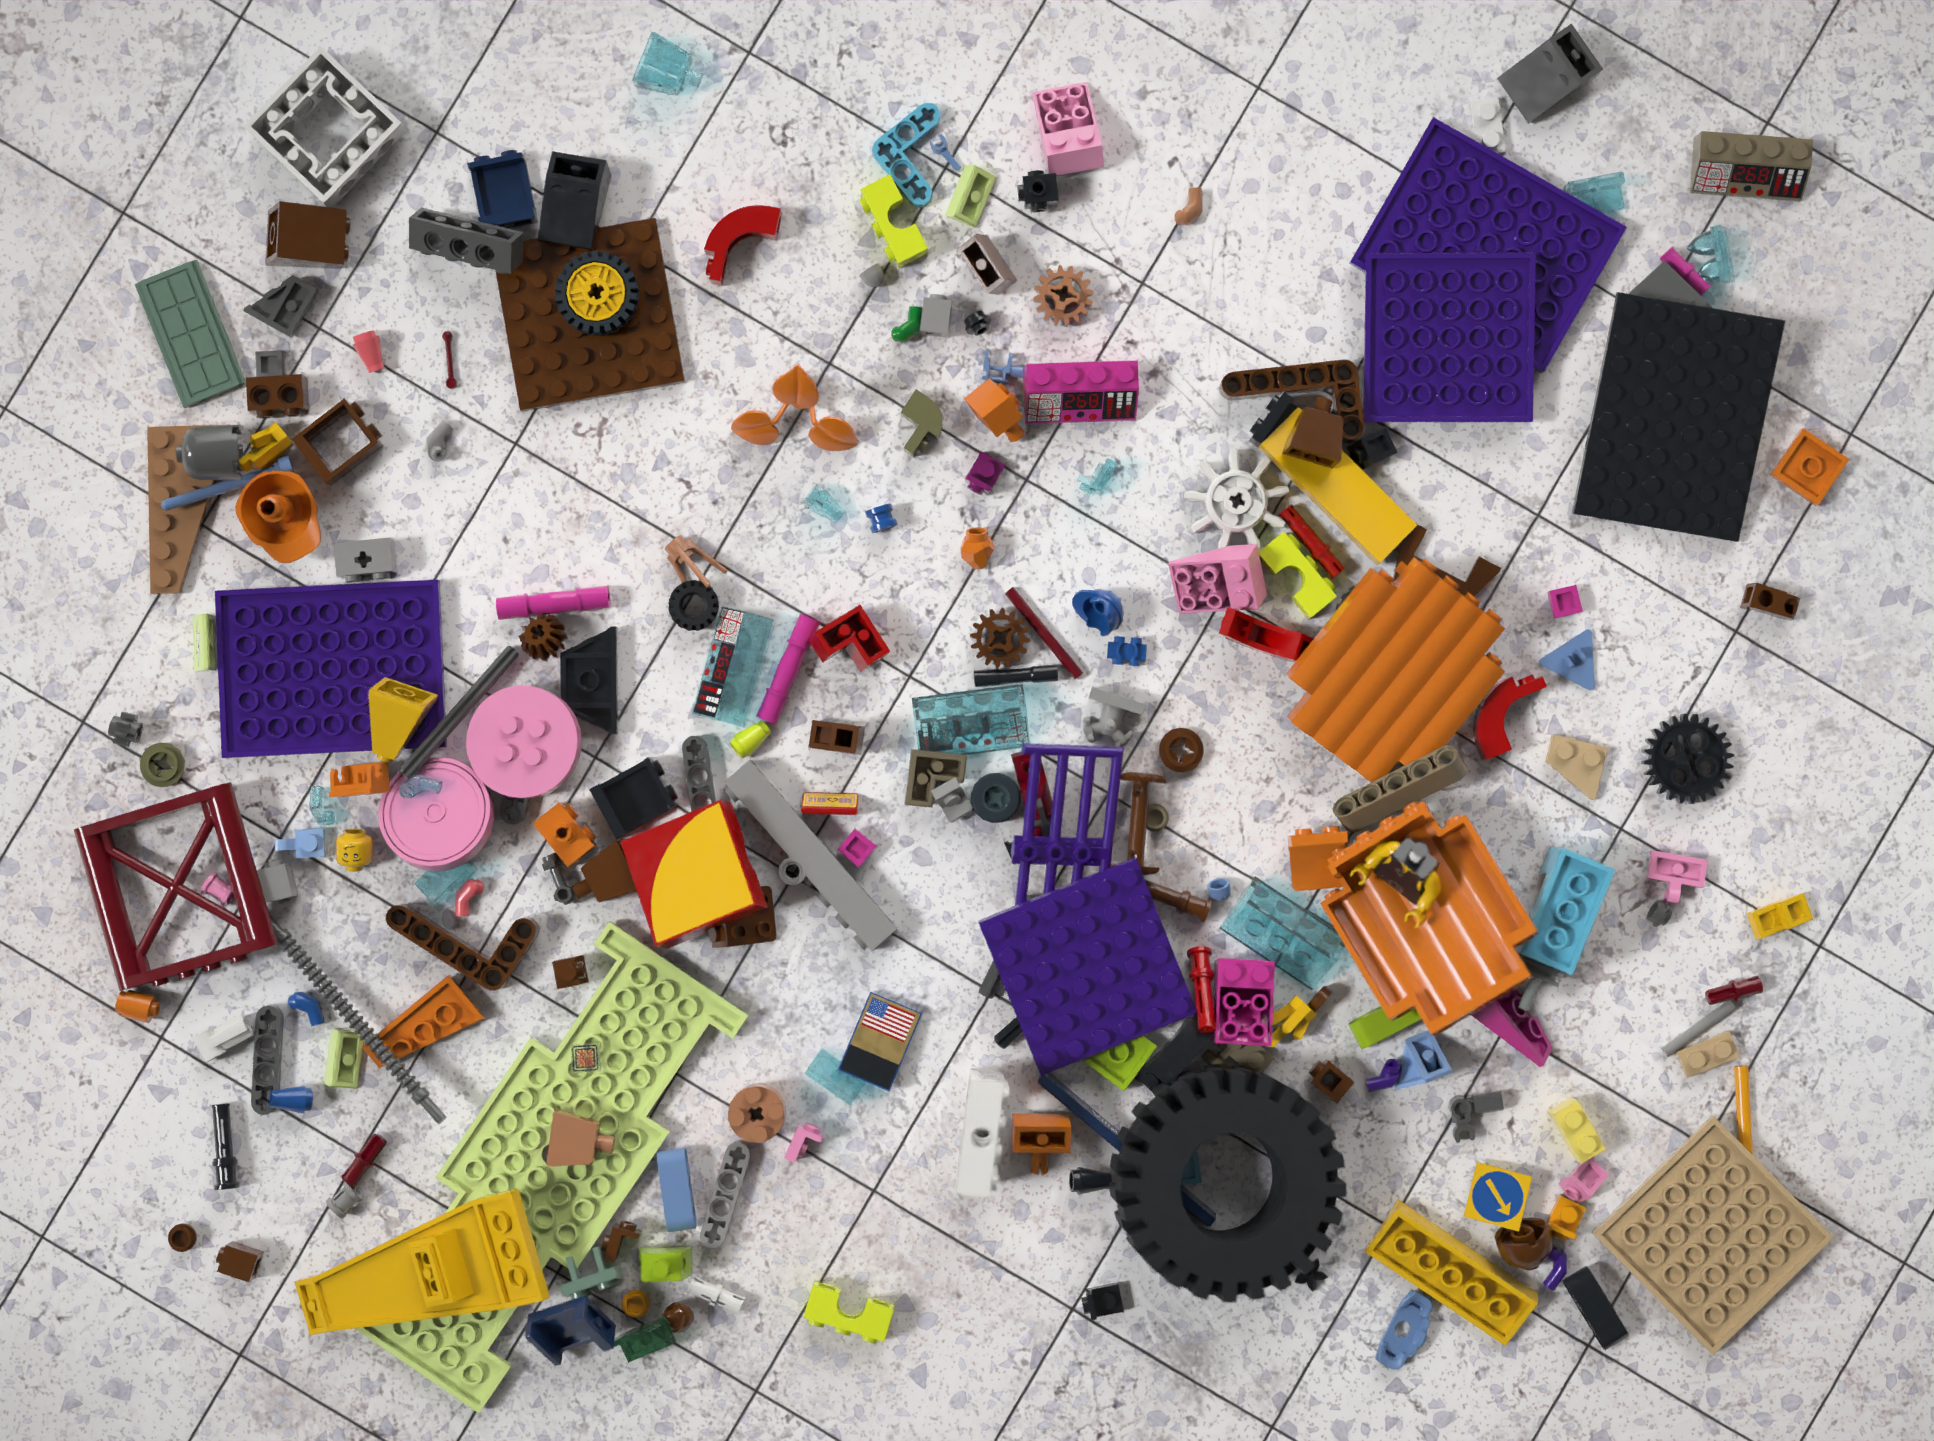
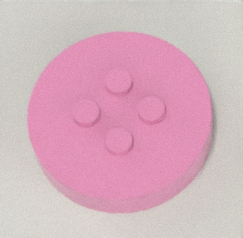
M519 685L501 689L481 703L469 723L466 747L473 770L489 788L510 797L535 798L553 792L568 780L580 758L582 736L575 714L560 697L538 687Z
M443 757L429 758L410 779L399 771L389 782L390 792L382 794L378 813L381 833L395 854L415 868L425 871H446L459 867L470 861L481 851L492 832L495 812L491 794L475 771L457 760Z

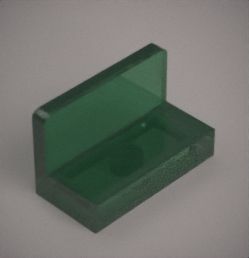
M662 1316L620 1334L614 1340V1347L621 1346L629 1363L672 1345L676 1342V1339L665 1316Z

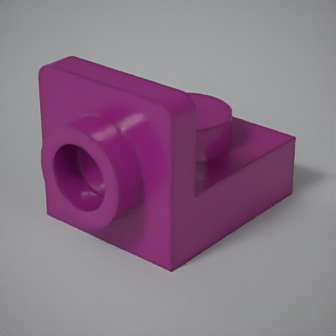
M981 451L965 477V482L969 483L967 488L978 495H982L983 492L989 495L1005 464Z

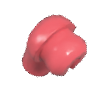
M473 878L466 880L456 891L455 916H470L469 900L475 894L480 895L483 893L484 885L482 881L474 880Z

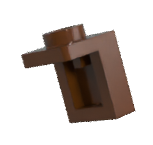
M621 1221L620 1224L615 1223L613 1225L611 1234H606L602 1243L601 1251L605 1252L604 1260L615 1263L618 1259L624 1236L634 1239L641 1237L642 1230L636 1229L637 1224Z

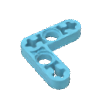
M923 103L878 138L872 147L875 161L887 175H891L897 188L905 198L918 208L925 207L930 203L932 189L904 153L939 125L940 111L932 103ZM923 111L927 113L933 111L934 121L925 120L920 124L923 130L919 132L917 125L911 120L915 118L918 123L923 119ZM903 127H911L915 133L914 137L909 141H904L898 135L899 130ZM881 145L885 148L888 146L892 147L890 155L894 160L897 156L901 158L894 161L890 168L886 166L890 164L886 155H878L880 153L879 146ZM900 165L907 166L910 170V175L905 180H900L894 175L895 169ZM915 177H917L918 179L914 181L915 186L919 190H926L924 193V200H922L921 198H913L915 192L910 185L907 189L904 188V186L910 184Z

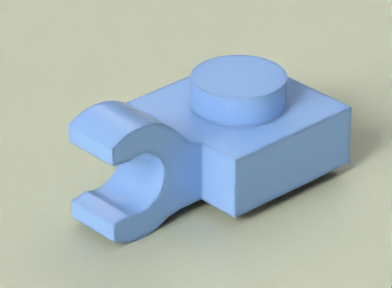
M325 829L295 830V839L275 840V851L296 850V858L326 857Z

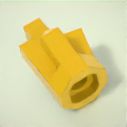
M275 422L267 429L250 435L251 451L238 460L239 468L248 472L253 467L257 469L271 467L294 444Z
M1295 995L1287 1004L1273 1012L1272 1025L1279 1024L1272 1030V1046L1267 1047L1274 1048L1289 1033L1292 1034L1294 1040L1302 1039L1309 1023L1317 1014Z

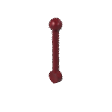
M445 331L442 334V339L445 341L448 370V379L445 384L449 389H455L457 381L453 375L451 351L453 334L450 331Z

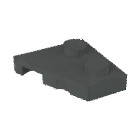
M292 275L283 281L278 288L271 289L264 294L263 298L252 305H247L243 311L293 338L319 290Z

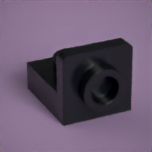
M1386 428L1365 436L1347 447L1350 458L1362 470L1398 453Z
M1118 1282L1085 1289L1087 1297H1082L1081 1300L1084 1314L1090 1313L1091 1320H1097V1317L1124 1312Z

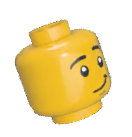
M357 828L346 829L343 831V834L337 837L336 861L340 865L346 866L347 871H361L363 866L372 862L373 839L370 835L366 834L365 830Z

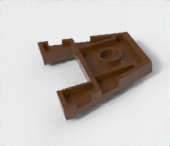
M1417 524L1398 544L1395 568L1401 561L1406 565L1413 558L1420 562L1423 561L1414 554L1427 531L1426 528ZM1477 557L1465 582L1439 568L1435 574L1442 579L1447 575L1460 585L1457 591L1465 596L1469 592L1475 596L1500 572L1501 567L1481 557ZM1395 570L1393 574L1394 581L1392 582V584L1399 577V574Z

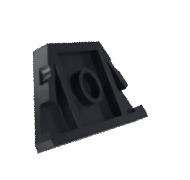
M611 626L600 634L582 641V643L560 653L561 699L567 703L575 716L612 734H618L616 626Z

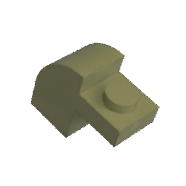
M916 389L901 411L902 417L917 426L904 446V451L914 457L916 452L922 454L930 442L927 438L928 435L938 440L943 427L941 411L937 404Z

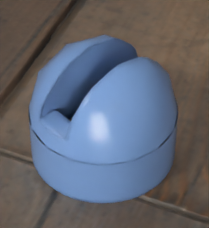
M1217 878L1210 881L1207 885L1209 895L1214 901L1221 902L1223 898L1227 900L1231 895L1228 879Z

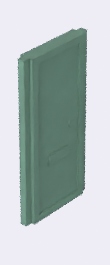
M198 260L189 261L134 284L183 408L193 406L246 384Z

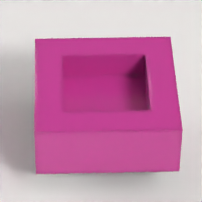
M1576 585L1547 592L1554 619L1583 612Z
M855 828L837 850L857 867H860L875 849L876 845Z

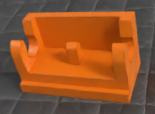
M388 762L341 766V782L338 780L337 769H332L330 772L331 792H329V797L390 792Z

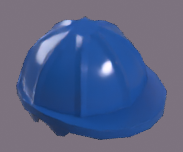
M1080 590L1075 593L1072 599V606L1075 612L1086 622L1087 627L1098 629L1102 637L1119 628L1123 622L1124 610L1121 599L1111 590Z

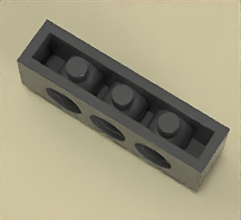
M420 208L409 217V249L417 250L421 254L445 257L448 261H461L477 268L494 269L500 274H511L523 263L524 232L426 208Z

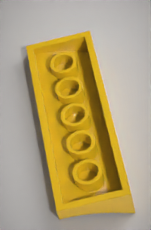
M1298 407L1258 448L1376 565L1380 564L1417 524L1343 450L1341 461L1333 469L1282 454L1295 421L1302 411Z
M1399 1199L1396 1200L1389 1214L1365 1247L1367 1254L1504 1346L1507 1345L1538 1304V1293Z

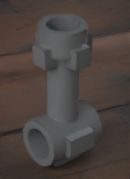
M557 853L543 857V870H550L557 888L553 895L555 901L561 902L564 905L573 903L572 900L575 897V893L572 887L567 886L560 867L564 862Z

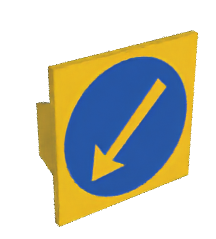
M1477 1162L1463 1217L1519 1232L1532 1176Z

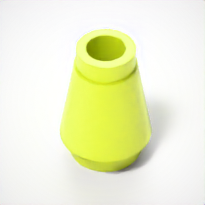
M760 720L758 723L732 735L733 739L729 741V744L741 759H744L746 756L750 757L772 732Z

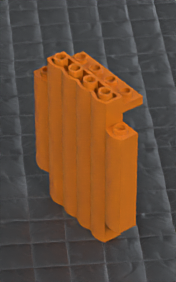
M1413 558L1408 565L1401 561L1394 569L1399 574V577L1393 584L1394 578L1386 571L1380 569L1377 572L1370 568L1286 673L1293 682L1306 691L1287 715L1290 722L1370 782L1387 775L1398 761L1403 765H1407L1444 747L1505 673L1500 667L1502 661L1491 652L1485 655L1505 630L1500 624L1502 618L1491 609L1484 612L1478 607L1481 602L1469 592L1465 596L1457 591L1460 585L1447 575L1444 579L1440 578L1435 574L1438 568L1425 558L1422 562Z
M1414 801L1403 809L1404 813L1396 818L1390 816L1379 823L1380 828L1373 832L1368 830L1361 833L1355 838L1357 842L1349 847H1346V845L1340 846L1331 853L1332 857L1327 859L1330 864L1328 868L1332 875L1339 879L1344 889L1340 891L1337 888L1330 891L1324 896L1326 900L1320 904L1388 1019L1395 1021L1416 1008L1431 1035L1436 1036L1532 979L1533 976L1516 948L1540 933L1470 819L1466 815L1461 817L1458 814L1445 822L1446 826L1441 828L1428 805L1424 801L1420 803ZM1406 838H1409L1415 843L1425 844L1428 847V853L1439 863L1436 873L1439 876L1441 891L1431 908L1425 911L1426 921L1417 928H1414L1418 922L1416 916L1413 915L1412 919L1408 922H1405L1404 918L1407 913L1416 909L1419 905L1415 906L1373 872L1375 869L1372 868L1370 870L1369 878L1360 885L1358 883L1363 879L1361 872L1357 871L1350 877V873L1356 865L1365 864V859L1381 843L1397 841L1401 844Z

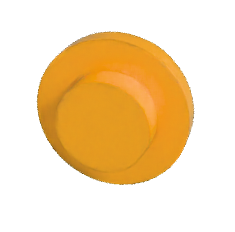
M631 1290L622 1299V1309L631 1318L644 1316L650 1308V1299L642 1290Z

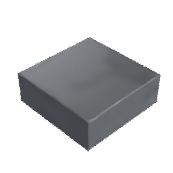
M284 350L255 352L256 377L286 375Z

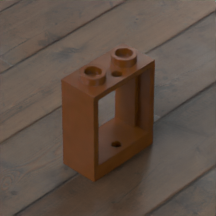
M344 398L291 439L321 479L329 486L334 485L384 446L379 440L382 434L373 423L368 425L364 421L362 416L365 415V412L356 401L350 403ZM348 413L369 439L370 443L333 471L310 441Z

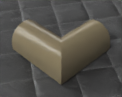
M911 749L904 804L933 808L934 796L931 790L935 789L936 780L949 781L956 778L959 783H964L967 755Z

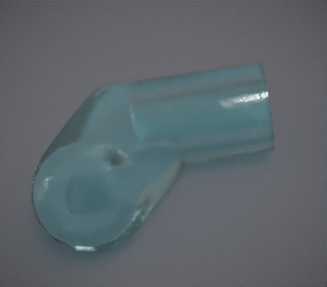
M416 774L401 784L399 794L405 799L413 798L423 791L439 794L442 788V781Z
M312 786L310 789L309 810L318 825L323 827L326 825L332 826L335 823L336 817L332 810L326 811L324 808L325 788Z

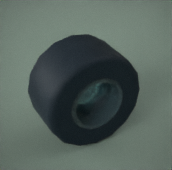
M989 773L981 777L975 783L971 792V805L975 813L983 820L991 823H1000L1012 818L1018 811L1021 802L1020 790L1016 782L1009 776L1001 773Z

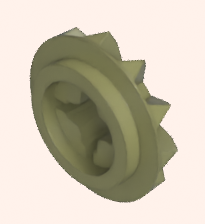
M156 743L148 747L142 754L140 771L144 779L151 785L168 787L177 783L185 773L186 761L181 750L174 745ZM166 757L167 763L171 767H173V769H164L163 772L160 773V767L156 765L157 763H154L153 760L163 761Z

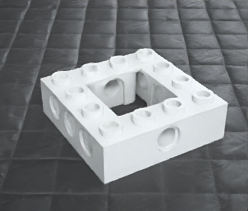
M321 46L243 126L327 207L332 208L407 131L405 126ZM329 93L363 127L357 133L353 132L350 135L352 138L337 154L334 152L331 155L332 159L324 166L290 132Z
M970 1069L955 1181V1194L990 1198V1192L997 1189L998 1168L994 1162L1000 1163L1002 1145H1000L1001 1136H998V1133L1004 1134L1006 1117H1004L1005 1108L1001 1107L1008 1104L1009 1083L1008 1080H1004L1003 1073ZM986 1130L988 1134L978 1135L977 1131Z

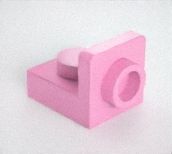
M805 1123L804 1126L798 1124L785 1159L795 1163L797 1156L803 1158L809 1142L805 1141L806 1137L822 1143L824 1135L820 1133L821 1129L810 1123Z
M1591 1158L1582 1164L1579 1162L1571 1174L1561 1179L1558 1185L1564 1190L1568 1198L1576 1203H1580L1591 1198L1609 1174Z

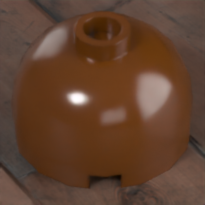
M1522 1218L1519 1232L1500 1227L1494 1237L1503 1260L1515 1268L1527 1271L1537 1269L1551 1255L1553 1247V1235L1550 1225H1545V1221L1541 1218Z

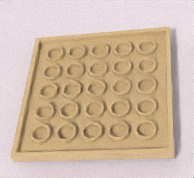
M1713 1115L1592 1232L1712 1355L1730 1340L1834 1238Z

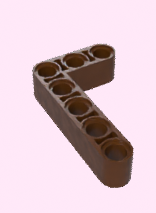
M1343 359L1235 371L1226 374L1219 385L1220 394L1227 400L1278 396L1284 392L1296 394L1331 390L1333 414L1343 418V425L1344 423L1351 422L1357 429L1354 436H1349L1343 431L1342 442L1352 443L1364 431L1358 370L1356 365L1350 360ZM1340 367L1348 369L1350 379L1346 381L1339 379L1336 373L1337 369ZM1313 370L1320 372L1323 377L1322 382L1318 384L1311 382L1309 372ZM1291 374L1295 379V385L1291 387L1285 386L1281 381V375ZM1258 376L1265 378L1268 384L1267 388L1263 390L1257 389L1253 384V379ZM1228 380H1235L1239 383L1240 390L1236 393H1231L1226 389L1225 384ZM1340 396H1350L1353 399V407H1343L1340 404Z
M406 904L395 905L386 913V922L391 929L490 991H496L508 984L539 934L537 921L530 917L520 918L511 925L490 958ZM399 909L403 910L407 915V920L403 925L398 924L394 919V915ZM523 922L528 923L532 928V933L528 938H524L519 934V926ZM422 924L427 925L430 929V937L427 940L421 939L418 935V929ZM444 940H450L454 945V951L451 955H446L441 949ZM507 946L513 947L517 952L516 959L512 962L507 961L503 955L504 949ZM468 955H473L477 958L478 965L475 970H470L465 965V959ZM491 970H497L501 974V982L498 985H493L488 979Z

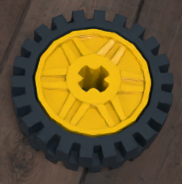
M608 252L581 253V256H575L570 259L571 262L564 265L562 273H559L557 277L558 282L555 284L556 303L561 315L568 324L579 332L591 336H607L609 333H616L620 328L627 326L628 321L633 319L635 311L638 309L640 298L638 283L630 267L619 257ZM596 288L602 291L600 299H596L593 296V290Z

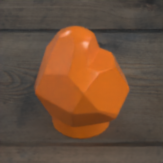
M974 527L966 530V536L963 538L960 547L961 558L977 570L987 566L988 559L993 553L995 546L991 537L988 536L986 528Z

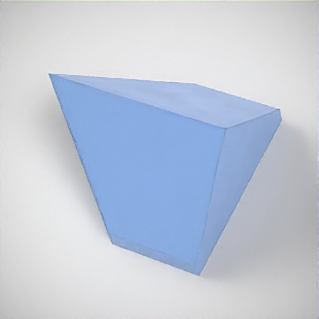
M1429 1030L1405 1039V1047L1400 1064L1402 1070L1394 1090L1428 1083L1452 1073V1069L1438 1042Z

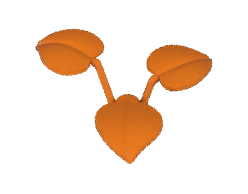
M796 364L773 383V395L778 401L783 403L775 418L770 420L766 412L752 410L739 415L731 425V430L742 439L756 445H767L777 439L779 430L775 424L779 422L787 407L792 405L797 409L809 408L811 423L815 427L809 430L808 436L816 446L827 451H844L853 448L859 443L853 428L845 420L829 416L822 418L819 422L817 421L814 406L818 403L819 392L813 379L799 364Z

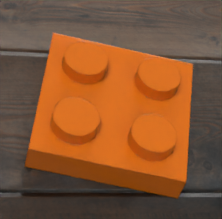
M1802 428L1776 464L1770 476L1814 506H1818L1849 461V458Z

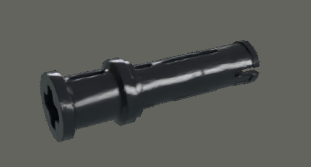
M230 1103L212 1105L216 1158L212 1162L216 1172L214 1190L240 1187V1183L236 1181L235 1165L238 1164V1159H236V1156H233ZM221 1119L223 1120L225 1144L222 1143ZM223 1149H225L226 1157H223ZM224 1168H226L227 1170V1181L225 1180Z

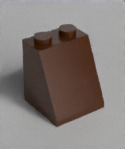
M279 201L268 210L265 265L338 269L343 266L349 257V246L345 245V235L349 234L350 218L346 217L347 209Z

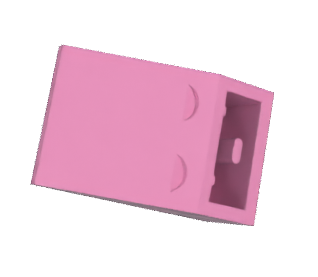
M1087 82L1032 92L1048 174L1056 173V176L1104 167L1102 142Z
M1257 544L1227 546L1168 563L1179 614L1226 611L1227 607L1237 610L1259 609L1267 596Z

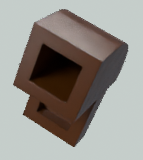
M812 720L808 748L861 755L865 727Z

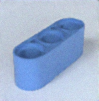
M686 1148L657 1151V1164L667 1231L675 1232L696 1229V1213Z

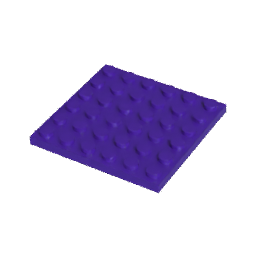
M1366 253L1363 421L1533 422L1536 253Z
M1136 857L978 920L1041 1076L1194 1015L1197 1011Z

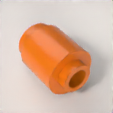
M133 990L121 991L115 1005V1012L120 1013L122 1017L149 1023L152 1018L156 1019L160 1010V1002H157L155 995Z

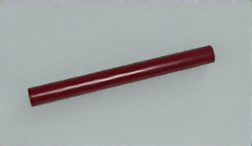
M1015 588L1009 589L1005 595L1076 680L1083 674V671Z

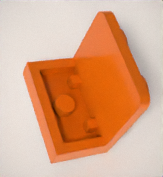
M1339 826L1322 827L1323 833L1312 834V829L1308 828L1296 829L1295 835L1287 836L1291 883L1295 891L1343 887L1339 879L1334 877L1329 870L1328 865L1330 864L1327 859L1332 857L1331 853L1335 849L1348 842L1347 831H1340Z

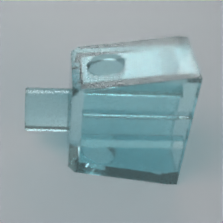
M652 31L632 81L635 87L678 96L683 84L698 89L703 73L690 69L693 61L690 53Z

